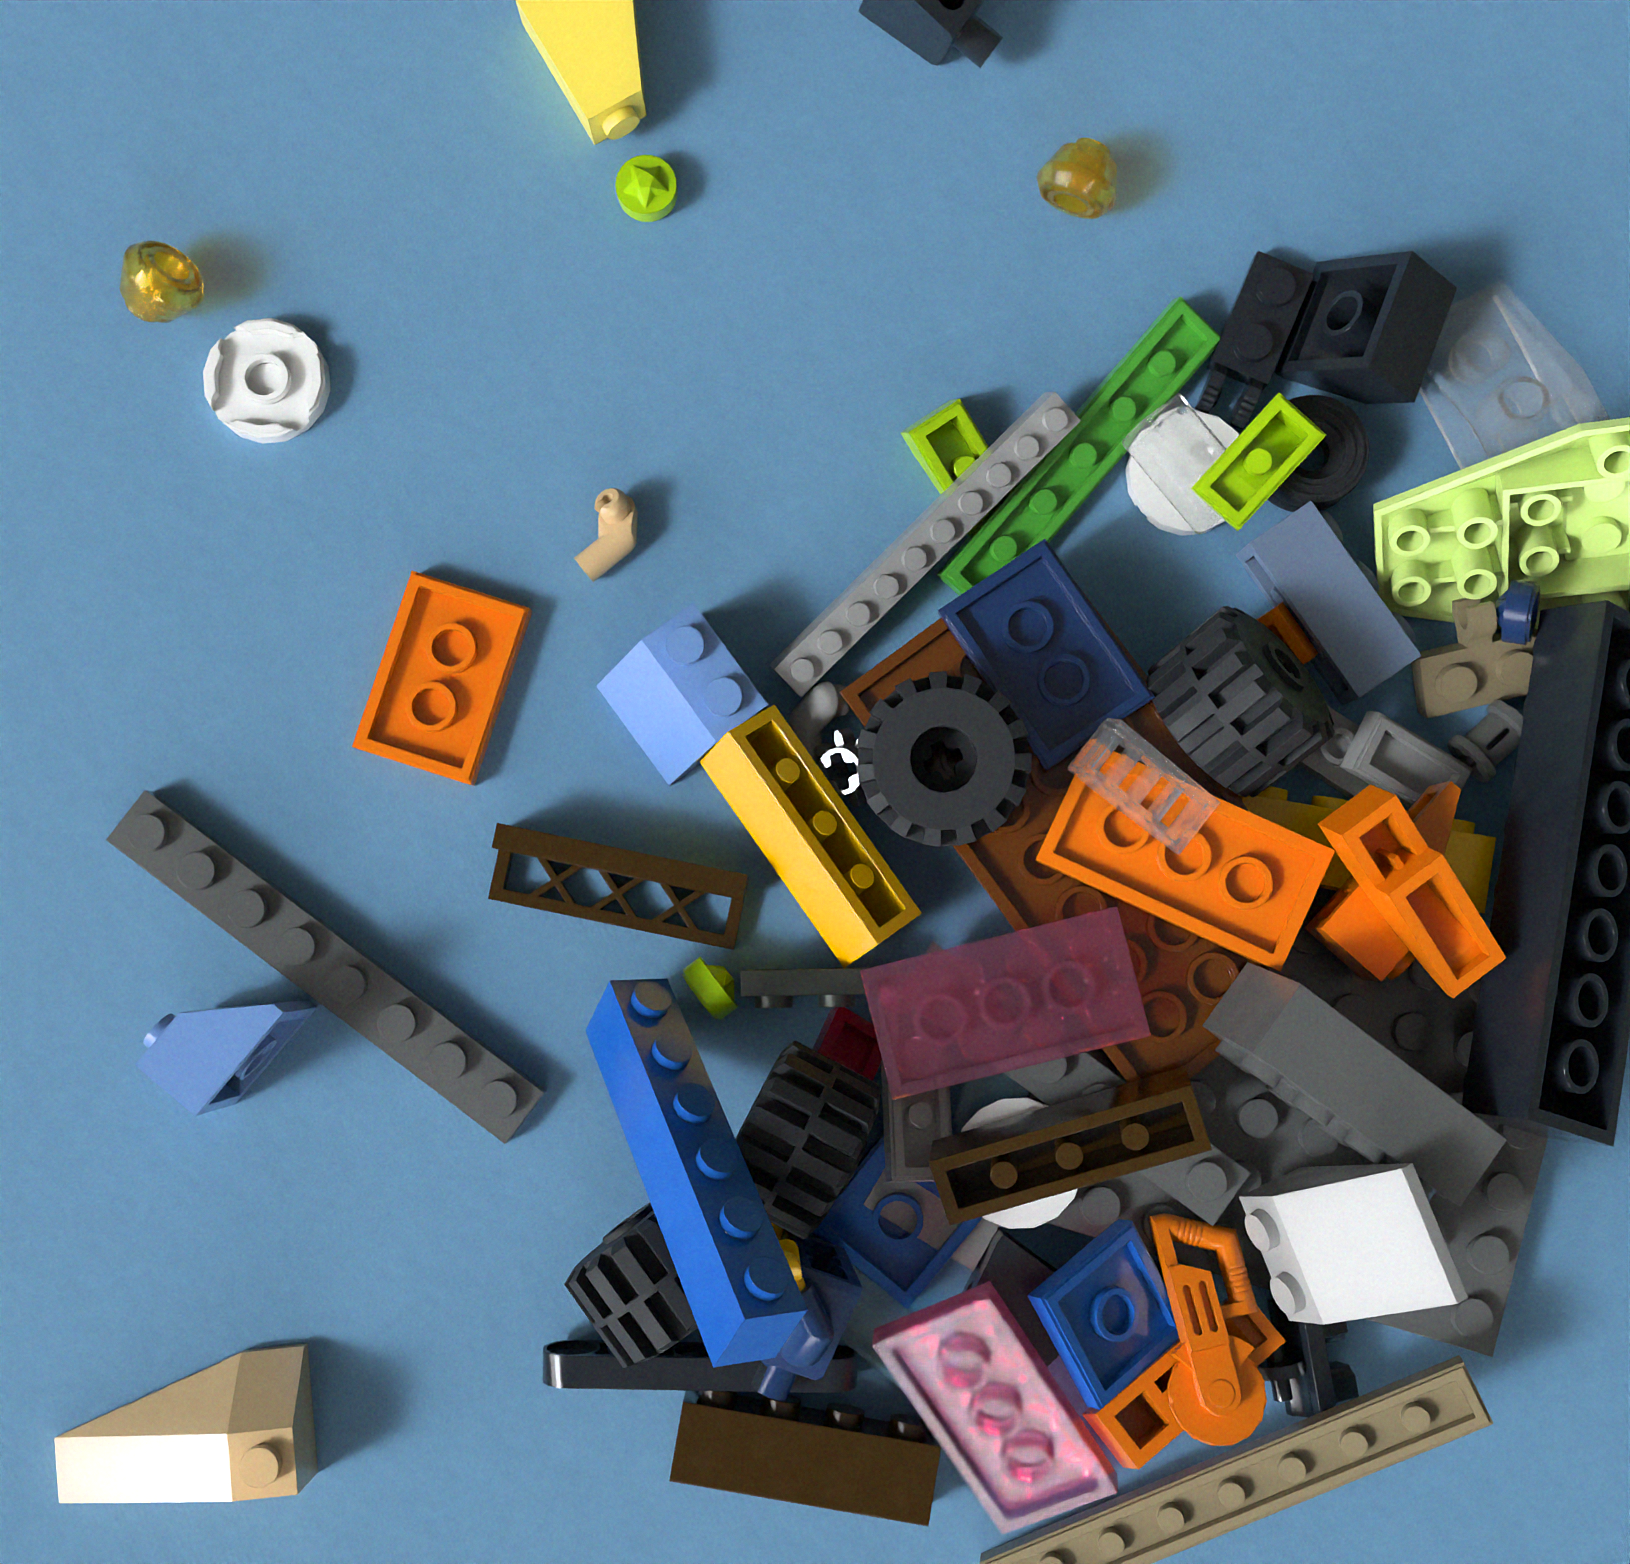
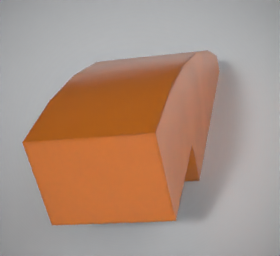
M1370 784L1318 823L1322 832L1364 893L1418 962L1448 996L1455 998L1506 959V956L1443 854L1427 846L1395 794Z

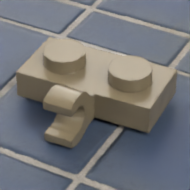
M1467 598L1453 600L1452 613L1458 643L1420 651L1421 656L1411 662L1417 713L1427 719L1491 704L1494 700L1504 701L1525 696L1528 693L1534 655L1533 645L1538 629L1535 628L1532 640L1527 645L1502 642L1501 633L1494 634L1497 628V614L1494 602L1481 603L1480 599Z

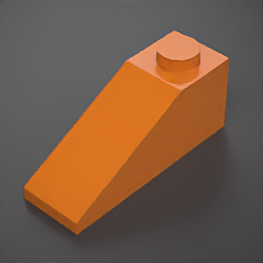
M1452 781L1430 785L1407 811L1427 846L1442 853L1443 856L1445 855L1461 789ZM1352 875L1305 927L1310 934L1362 980L1382 982L1385 977L1393 980L1402 974L1415 959L1414 955L1389 926Z
M1228 1298L1220 1303V1306L1229 1304ZM1259 1308L1258 1312L1224 1319L1228 1335L1240 1338L1254 1347V1350L1248 1357L1256 1363V1366L1261 1364L1286 1342ZM1180 1339L1101 1410L1089 1407L1082 1413L1083 1417L1123 1468L1139 1470L1184 1431L1178 1425L1169 1407L1167 1390L1172 1367L1178 1361L1170 1354L1181 1344Z

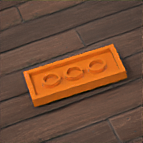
M1090 741L1035 861L1265 967L1281 972L1335 850L1096 742Z

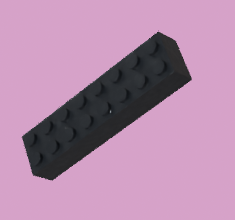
M1608 600L1540 611L1537 636L1533 645L1534 655L1528 693L1524 702V718L1518 755L1514 764V780L1508 818L1504 826V843L1498 880L1494 889L1495 899L1490 924V932L1506 956V959L1482 976L1478 1005L1474 1014V1030L1468 1068L1463 1083L1462 1106L1477 1117L1544 1138L1614 1147L1630 1037V612Z

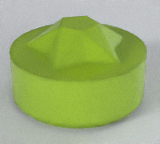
M639 155L625 162L617 174L615 182L617 197L620 206L631 218L642 222H653L664 218L674 208L678 197L676 177L672 168L663 159L653 155Z
M700 956L683 969L684 973L682 976L716 1020H722L738 1007L735 1001L734 979L724 966L708 965Z

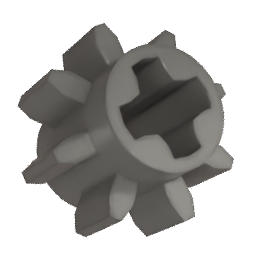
M850 727L834 731L835 744L826 742L814 748L816 754L821 757L818 767L840 798L848 794L854 808L868 803L866 801L867 798L862 785L859 783L857 771L849 772L847 768V763L855 762V765H858V739L855 741L854 732Z

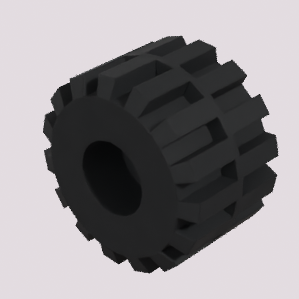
M1223 606L1147 671L1149 675L1146 678L1148 690H1151L1155 696L1152 701L1177 743L1209 776L1225 788L1228 787L1235 794L1245 798L1248 795L1252 798L1259 795L1333 738L1335 734L1333 728L1334 721L1323 694L1301 661L1269 628L1236 607Z
M947 671L929 672L927 677L913 681L909 678L896 685V690L884 700L880 698L869 712L871 716L864 730L861 729L857 743L859 750L856 768L859 783L862 785L867 798L866 801L874 813L891 830L904 838L923 845L937 847L960 846L974 842L994 832L1007 821L1006 819L1019 806L1027 790L1025 787L1032 767V753H1029L1027 742L1029 734L1023 719H1019L1010 707L1012 702L999 690L994 692L983 685L981 679L965 674V677L947 675ZM943 744L947 752L958 750L962 760L954 765L955 777L944 780L939 771L928 773L924 763L929 762L933 758L932 747L935 745Z
M796 1040L779 1054L735 1139L770 1222L805 1239L822 1223L837 1196L843 1193L863 1156L868 1143L866 1139L879 1110L882 1086Z
M651 1203L637 1210L605 1235L602 1239L603 1242L574 1267L564 1283L567 1290L623 1368L654 1358L698 1328Z

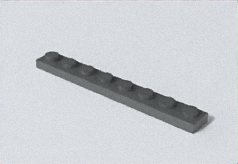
M143 791L106 839L115 848L504 1144L511 1140L547 1092L546 1089L153 791Z

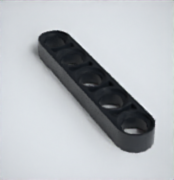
M562 1340L546 1344L543 1347L542 1380L548 1386L565 1389L757 1392L751 1383L760 1360L713 1367L704 1342L679 1341L650 1360L623 1368L604 1340ZM837 1345L824 1376L820 1380H812L797 1374L790 1392L840 1393L856 1388L858 1352L851 1347Z

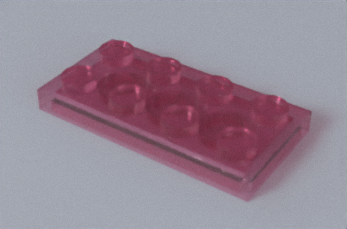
M1117 906L860 970L892 1100L1151 1036Z
M990 1281L874 1328L872 1347L1002 1534L1118 1493L1116 1471Z

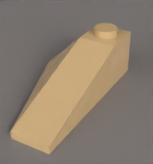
M308 1343L243 1350L191 1376H186L163 1389L132 1403L125 1404L54 1438L59 1503L234 1502L298 1495L318 1473Z

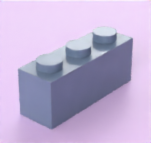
M1309 501L1249 542L1236 554V557L1272 608L1281 602L1285 604L1318 652L1310 661L1341 705H1345L1367 694L1419 658L1421 654L1413 644L1416 642V636L1409 623L1399 613H1391L1377 594L1379 584L1372 571L1360 561L1355 562L1342 545L1343 535L1337 522L1326 511H1318L1312 501Z

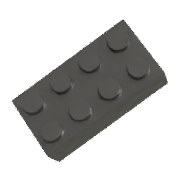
M1249 962L1244 966L1202 1025L1221 1040L1215 1049L1217 1053L1248 1074L1250 1072L1265 1082L1267 1090L1297 1111L1302 1110L1316 1120L1315 1125L1342 1145L1347 1148L1350 1146L1365 1157L1363 1161L1368 1165L1413 1163L1428 1202L1436 1193L1460 1207L1507 1141V1139L1305 986Z

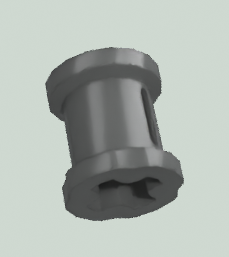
M1494 700L1486 708L1487 716L1464 736L1455 735L1447 743L1453 757L1473 768L1470 775L1485 783H1488L1496 775L1495 767L1519 747L1524 717L1516 709L1501 700Z

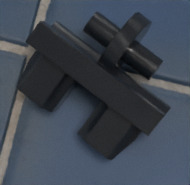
M1274 1298L1267 1299L1271 1324L1286 1342L1259 1364L1257 1368L1264 1381L1271 1382L1273 1400L1285 1402L1286 1414L1309 1418L1359 1397L1356 1376L1350 1365L1339 1361L1329 1363L1326 1349L1327 1343L1345 1339L1348 1333L1346 1321L1325 1325L1289 1321L1286 1313L1279 1308Z

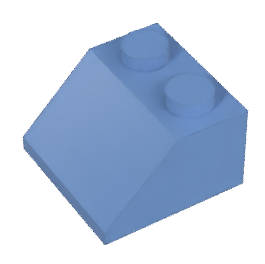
M691 603L640 640L596 685L669 786L700 765L699 761L729 730L769 708L767 702L694 603Z
M306 999L181 1012L177 1016L170 1013L163 1017L147 1034L143 1043L148 1047V1050L135 1065L194 1116L232 1106L239 1101L317 1007Z

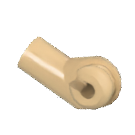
M618 488L606 489L597 496L595 510L599 512L598 539L574 557L575 561L592 582L627 556L637 543V508L633 499L625 495Z

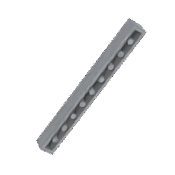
M1056 392L1043 393L807 626L769 666L795 693L802 697L1081 420Z

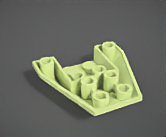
M1630 417L1574 425L1373 504L1376 579L1379 584L1377 594L1391 613L1397 612L1402 616L1454 623L1452 613L1453 600L1461 598L1480 599L1481 603L1491 601L1495 605L1496 600L1509 589L1513 579L1535 581L1540 585V603L1536 629H1538L1540 611L1543 609L1608 600L1630 612ZM1497 623L1496 629H1502Z

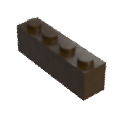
M1184 1066L933 1140L929 1165L949 1226L1211 1151L1212 1147Z
M738 1391L685 1392L670 1482L929 1526L941 1444L937 1430L928 1428L929 1423L926 1420L907 1414H892L890 1421L864 1417L865 1411L863 1409L843 1403H829L826 1410L801 1406V1399L790 1394L787 1400L780 1401L764 1395L763 1399L737 1395Z

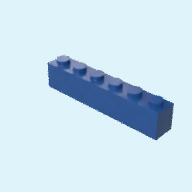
M667 978L610 980L585 1032L712 1366L720 1367L775 1358L808 1309Z

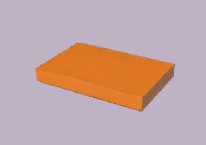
M411 571L352 747L475 786L533 611L526 606Z

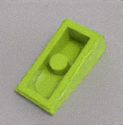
M1278 393L1192 486L1191 490L1236 531H1239L1322 441L1326 434L1281 393Z
M961 399L947 401L900 432L913 455L940 494L989 448ZM990 511L967 533L969 536Z

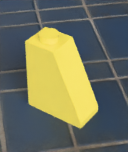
M515 0L523 26L594 145L607 138L611 140L622 138L632 132L638 126L640 119L647 116L635 0Z

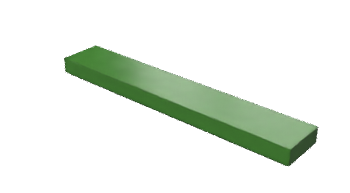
M1181 296L1173 299L1076 411L1075 415L1081 421L996 504L936 575L960 596L1043 539H1046L1049 543L1214 351L1221 336Z

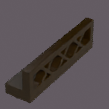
M497 823L491 848L498 849V855L488 899L734 950L749 882L748 875ZM514 853L537 858L551 879L530 894L506 890ZM549 860L573 866L558 875ZM584 868L598 870L612 891L610 895L591 907L578 905L563 883ZM610 873L634 879L619 888ZM644 881L660 883L674 905L652 920L638 917L624 894ZM671 886L694 890L695 892L680 901ZM556 887L565 902L541 896ZM706 893L731 898L724 935L699 930L685 907ZM618 900L626 914L602 909ZM678 912L688 927L664 923L663 921Z

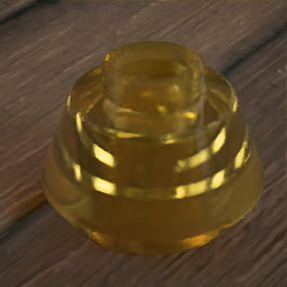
M1079 138L1076 140V143L1063 144L1037 173L1036 181L1041 197L1055 209L1077 218L1097 219L1111 211L1116 204L1117 165L1110 157V150L1101 142L1090 138Z
M144 241L130 245L124 252L119 285L120 293L129 311L139 319L146 322L169 323L197 308L202 303L205 291L201 273L196 265L178 249L159 241Z

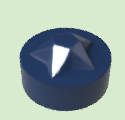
M1513 579L1509 589L1496 600L1495 609L1497 623L1502 628V642L1527 645L1528 642H1531L1540 603V585L1537 582Z

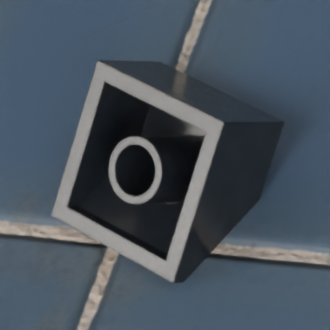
M1413 251L1317 262L1313 270V279L1290 331L1275 373L1283 379L1364 404L1415 403L1457 287Z

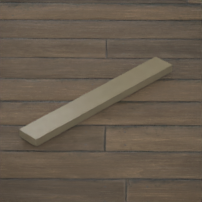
M1458 1355L981 1553L979 1563L1152 1564L1494 1423L1461 1356Z

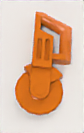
M1168 1213L1151 1215L1149 1217L1150 1230L1181 1343L1170 1354L1178 1361L1172 1367L1167 1386L1169 1407L1178 1425L1193 1439L1210 1446L1234 1445L1250 1437L1256 1427L1262 1422L1267 1402L1265 1381L1256 1363L1248 1357L1254 1350V1347L1240 1338L1228 1335L1224 1319L1258 1312L1236 1229L1215 1224L1212 1226L1207 1222L1190 1220L1189 1218ZM1174 1241L1215 1251L1220 1271H1222L1221 1275L1225 1283L1224 1286L1228 1294L1229 1304L1220 1306L1211 1271L1182 1264L1178 1265L1173 1246Z

